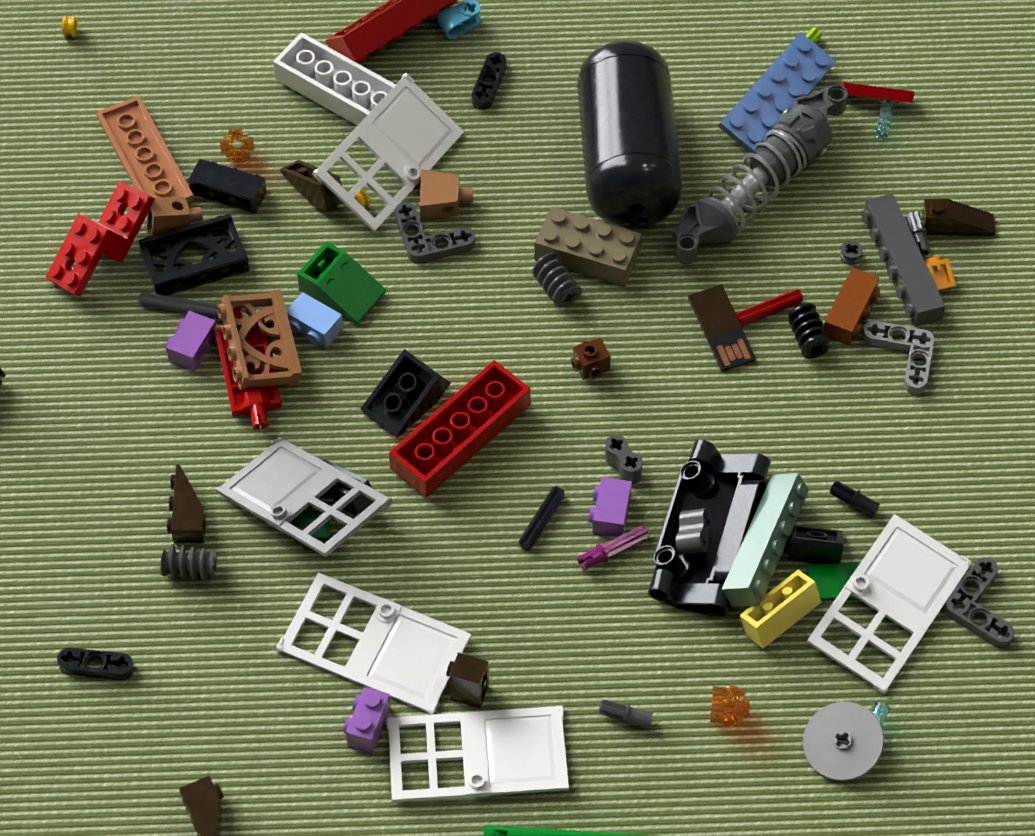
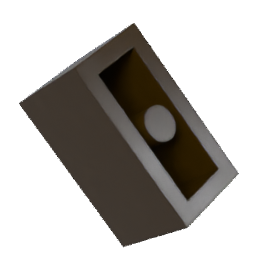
M458 653L455 661H450L446 676L449 677L447 689H450V700L481 709L489 688V663L482 659Z

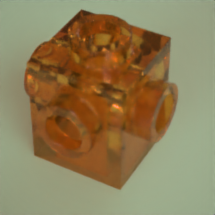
M242 128L229 129L228 134H224V140H220L221 154H226V159L232 160V163L246 162V158H250V151H254L253 137H248V131L243 132ZM239 140L242 146L234 148L233 142Z
M732 685L725 687L713 686L710 722L722 723L725 726L742 725L743 716H749L750 699H745V689Z

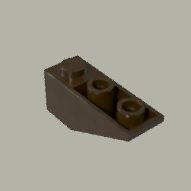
M176 465L175 474H172L170 479L171 490H174V496L169 497V511L172 512V518L167 520V532L172 534L174 544L205 543L206 519L204 508L181 466Z

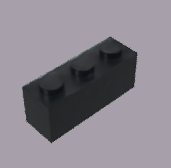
M199 159L188 179L189 188L193 195L255 214L267 193L264 177L203 159Z

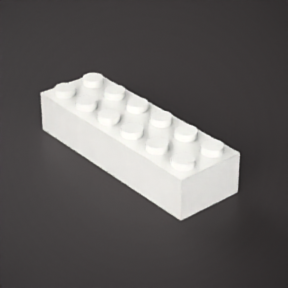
M302 32L273 61L275 80L357 126L396 85Z

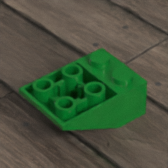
M327 241L297 273L299 291L337 311L356 324H359L386 293V289L351 256Z

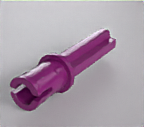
M641 525L603 545L597 544L595 549L577 556L578 564H583L581 569L586 571L601 562L607 563L609 558L648 539V531Z

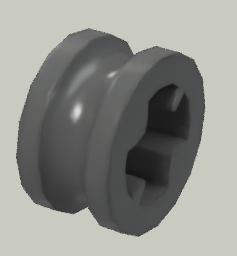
M853 240L844 242L840 252L842 262L848 265L859 263L863 252L861 244Z

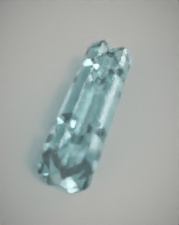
M884 99L882 101L875 134L877 139L886 140L888 138L895 104L893 100Z

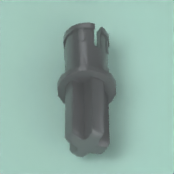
M909 212L906 216V221L922 257H924L923 251L928 256L931 251L926 239L927 230L923 228L920 214L918 212Z
M606 699L602 700L599 708V714L621 720L623 721L622 724L627 722L649 729L653 713L630 707L631 704L629 703L626 706Z

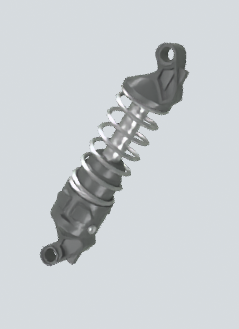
M832 85L820 91L815 89L809 96L795 98L792 108L790 110L786 109L779 117V121L767 132L766 141L756 143L755 154H745L743 158L744 165L736 164L733 166V177L725 175L721 178L722 188L712 187L709 191L710 197L704 196L696 203L685 206L681 222L671 231V236L677 239L676 259L679 263L688 265L695 262L698 244L701 241L732 242L738 233L743 231L745 222L748 223L754 220L756 211L765 209L768 200L775 198L779 189L789 184L790 178L799 175L800 171L811 165L818 155L822 156L827 151L826 147L832 140V132L827 115L839 116L845 112L848 96L845 87ZM749 157H752V158L750 159V162H749V163H750V167H749L747 160H748ZM738 168L749 172L742 181H740L736 174ZM727 179L738 184L730 193L725 186V180ZM765 186L775 189L773 194L768 196ZM762 188L764 196L756 193ZM714 191H720L726 197L719 201L714 198L713 193ZM754 197L764 200L762 205L756 207ZM751 200L753 207L746 206L745 204ZM742 208L753 211L751 216L745 219ZM738 211L740 213L741 219L735 217V214Z

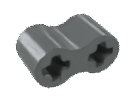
M612 435L608 437L605 442L606 463L618 470L620 480L632 481V485L637 484L642 477V458L629 449L628 442L623 436Z
M707 508L681 511L679 515V532L676 535V547L679 554L707 552L709 547L708 535L712 527L710 511Z

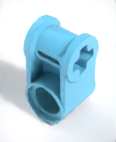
M465 0L450 9L442 11L437 16L436 21L449 39L458 38L462 34L480 26V4L475 0Z

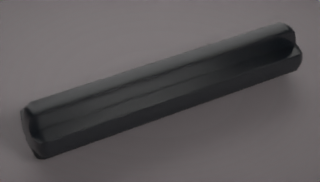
M557 486L552 487L519 539V546L526 551L532 549L565 496L563 489Z

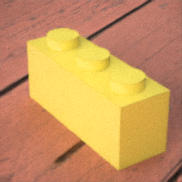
M800 570L795 571L767 593L759 606H751L740 615L746 636L761 648L769 645L821 603L816 582Z

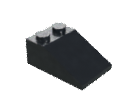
M404 349L361 407V410L393 435L399 437L437 403L451 382Z

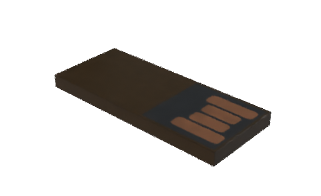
M722 284L688 295V300L721 372L756 360Z

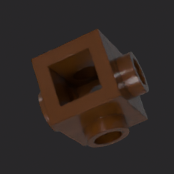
M601 338L590 342H582L578 346L573 347L571 364L575 372L579 371L583 380L590 377H598L602 373L610 371L611 356Z

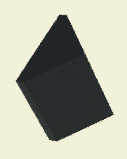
M794 525L790 535L788 561L810 564H840L843 550V531Z

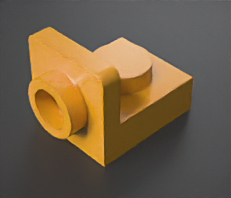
M936 256L925 260L938 291L956 286L949 258L940 260V257Z

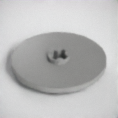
M852 702L832 703L820 709L809 720L803 735L804 753L812 768L823 777L834 781H851L866 775L876 766L884 748L883 730L877 718L867 708ZM848 736L849 744L847 746L842 744L839 747L838 738L844 739Z

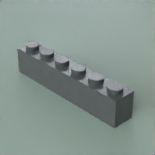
M893 193L866 200L865 208L862 211L863 222L868 224L873 243L878 245L880 259L882 262L885 261L890 280L895 282L897 296L905 304L906 316L912 319L915 327L942 320L945 304Z

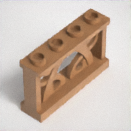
M281 289L271 290V293L223 295L221 304H218V317L223 319V337L225 340H228V358L230 361H233V378L235 382H238L239 389L245 390L246 388L288 384V387L298 386L302 369ZM268 306L264 309L259 310L258 312H256V310L254 309V307ZM244 308L251 314V317L245 312L239 311L242 318L237 319L234 317L233 310ZM271 322L273 328H267L266 323ZM255 325L264 334L276 337V341L268 345L265 354L257 351L245 341L247 334ZM272 350H278L280 352L279 356L273 354V358L270 357V353ZM252 364L255 367L254 371L258 370L260 365H263L264 371L261 374L252 375L247 371L246 365ZM271 368L284 372L269 373V369Z

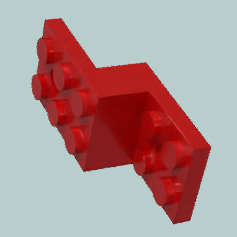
M119 181L98 223L78 213L45 278L81 297L103 254L123 263L155 198ZM129 207L128 212L124 215L126 208Z

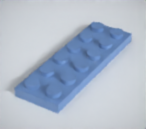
M800 32L720 122L718 127L749 153L755 154L756 143L766 141L767 132L779 121V117L786 109L790 110L792 108L794 99L807 96L833 67L836 61Z

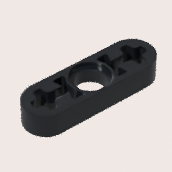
M494 52L486 57L472 91V105L476 109L486 110L492 106L507 68L506 57L502 53ZM497 62L498 64L496 65L495 70H493V65H495ZM486 78H493L495 82L492 84H486L483 82V80ZM483 91L486 92V97L480 100L482 98Z
M65 648L57 656L59 669L67 675L126 680L134 673L132 658L125 653ZM73 657L74 661H71L70 665H66L65 661ZM93 659L103 661L102 666L98 669H91L88 665ZM108 661H111L110 669L108 670ZM121 663H125L126 666L119 671L117 667H120Z

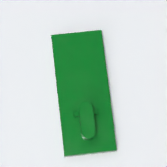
M860 563L807 565V576L816 582L821 601H835ZM850 594L847 600L859 599Z

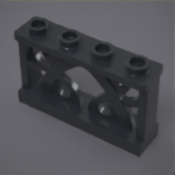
M231 214L196 222L189 226L148 236L138 241L155 294L167 296L250 271L248 257L242 246ZM228 233V240L220 245L222 235ZM234 244L236 252L230 254L226 249ZM189 245L209 250L203 256L201 263L193 265L186 260L177 259ZM158 254L161 259H166V261H157L151 255ZM154 267H164V273L157 275Z

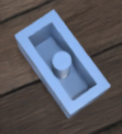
M303 292L286 310L292 332L300 333L315 345L319 344L327 348L343 330L342 314Z

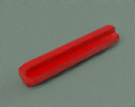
M795 289L737 312L736 316L740 325L744 326L801 303L803 295L799 289Z

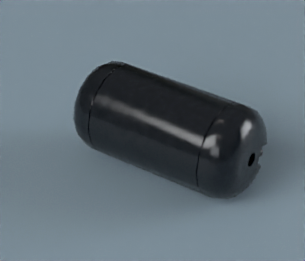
M634 41L608 43L594 50L582 63L577 80L586 192L592 210L606 223L623 228L624 220L630 219L631 226H638L639 219H645L646 226H651L664 220L675 210L681 198L683 188L671 77L666 60L654 48Z

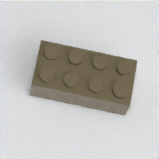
M551 207L534 242V260L537 261L540 257L553 253L557 256L556 259L562 262V266L569 271L625 287L641 252L642 233Z

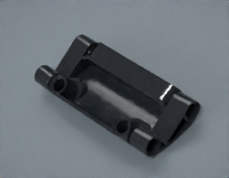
M696 440L694 442L689 461L680 469L679 478L653 557L656 567L648 590L651 598L677 609L710 616H724L727 614L730 602L722 591V587L766 490L765 481L771 464L768 457L756 453L720 454L717 448L709 441ZM707 508L712 518V527L708 535V551L680 555L676 547L680 512Z

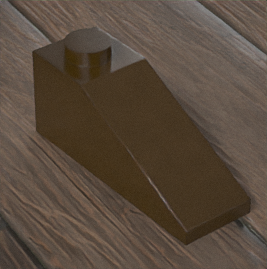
M297 160L280 169L281 174L313 206L325 211H331L343 203L325 184L320 183L312 175L318 167ZM328 172L342 186L340 176Z
M924 199L921 220L923 228L927 230V235L995 236L994 215L992 213L950 199Z
M209 775L180 787L179 790L183 804L197 835L220 836L222 817L220 799L224 798L219 784H213Z

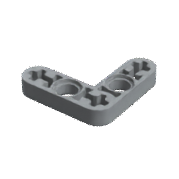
M880 321L867 322L862 334L864 342L872 346L909 352L904 388L913 395L924 392L934 346L933 334L928 330ZM872 331H877L876 336L871 335ZM901 334L905 339L903 341H895L892 335ZM910 337H913L912 343H909ZM920 340H925V345L920 344ZM915 358H921L926 362V364L923 366H917L913 363L912 360ZM914 374H919L918 385L913 384Z

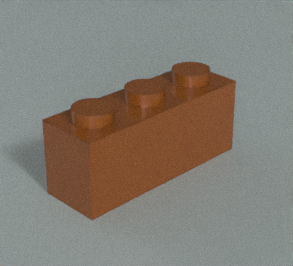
M852 267L824 322L825 335L849 346L854 337H859L863 328L861 322L863 319H868L872 310L870 304L872 301L876 302L880 295L881 288L878 287L880 277Z

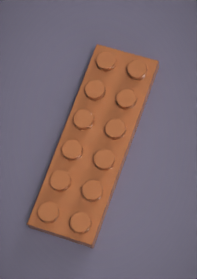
M140 96L96 112L97 118L134 188L153 198L183 196L186 198L187 203L194 201L191 189Z

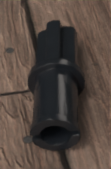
M835 481L830 488V494L850 504L849 508L855 507L871 518L874 517L880 506V503L861 494V490L855 491L839 481Z

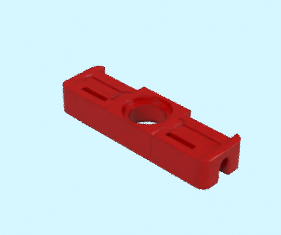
M843 82L842 84L847 89L848 95L913 103L915 91Z

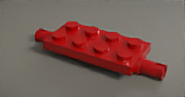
M243 308L233 310L235 318H242L239 311H243ZM255 325L247 334L245 341L257 351L265 354L268 347L266 334L261 332L257 325ZM223 328L214 330L232 416L251 414L252 427L255 431H260L259 422H261L263 430L267 429L269 423L265 410L282 407L278 386L254 387L240 390L238 382H235L233 378L234 364L228 358L229 344L228 340H225L223 337ZM252 364L246 365L247 371L252 375L261 374L264 371L263 365H260L256 371H254L255 367ZM270 368L269 373H274V369Z

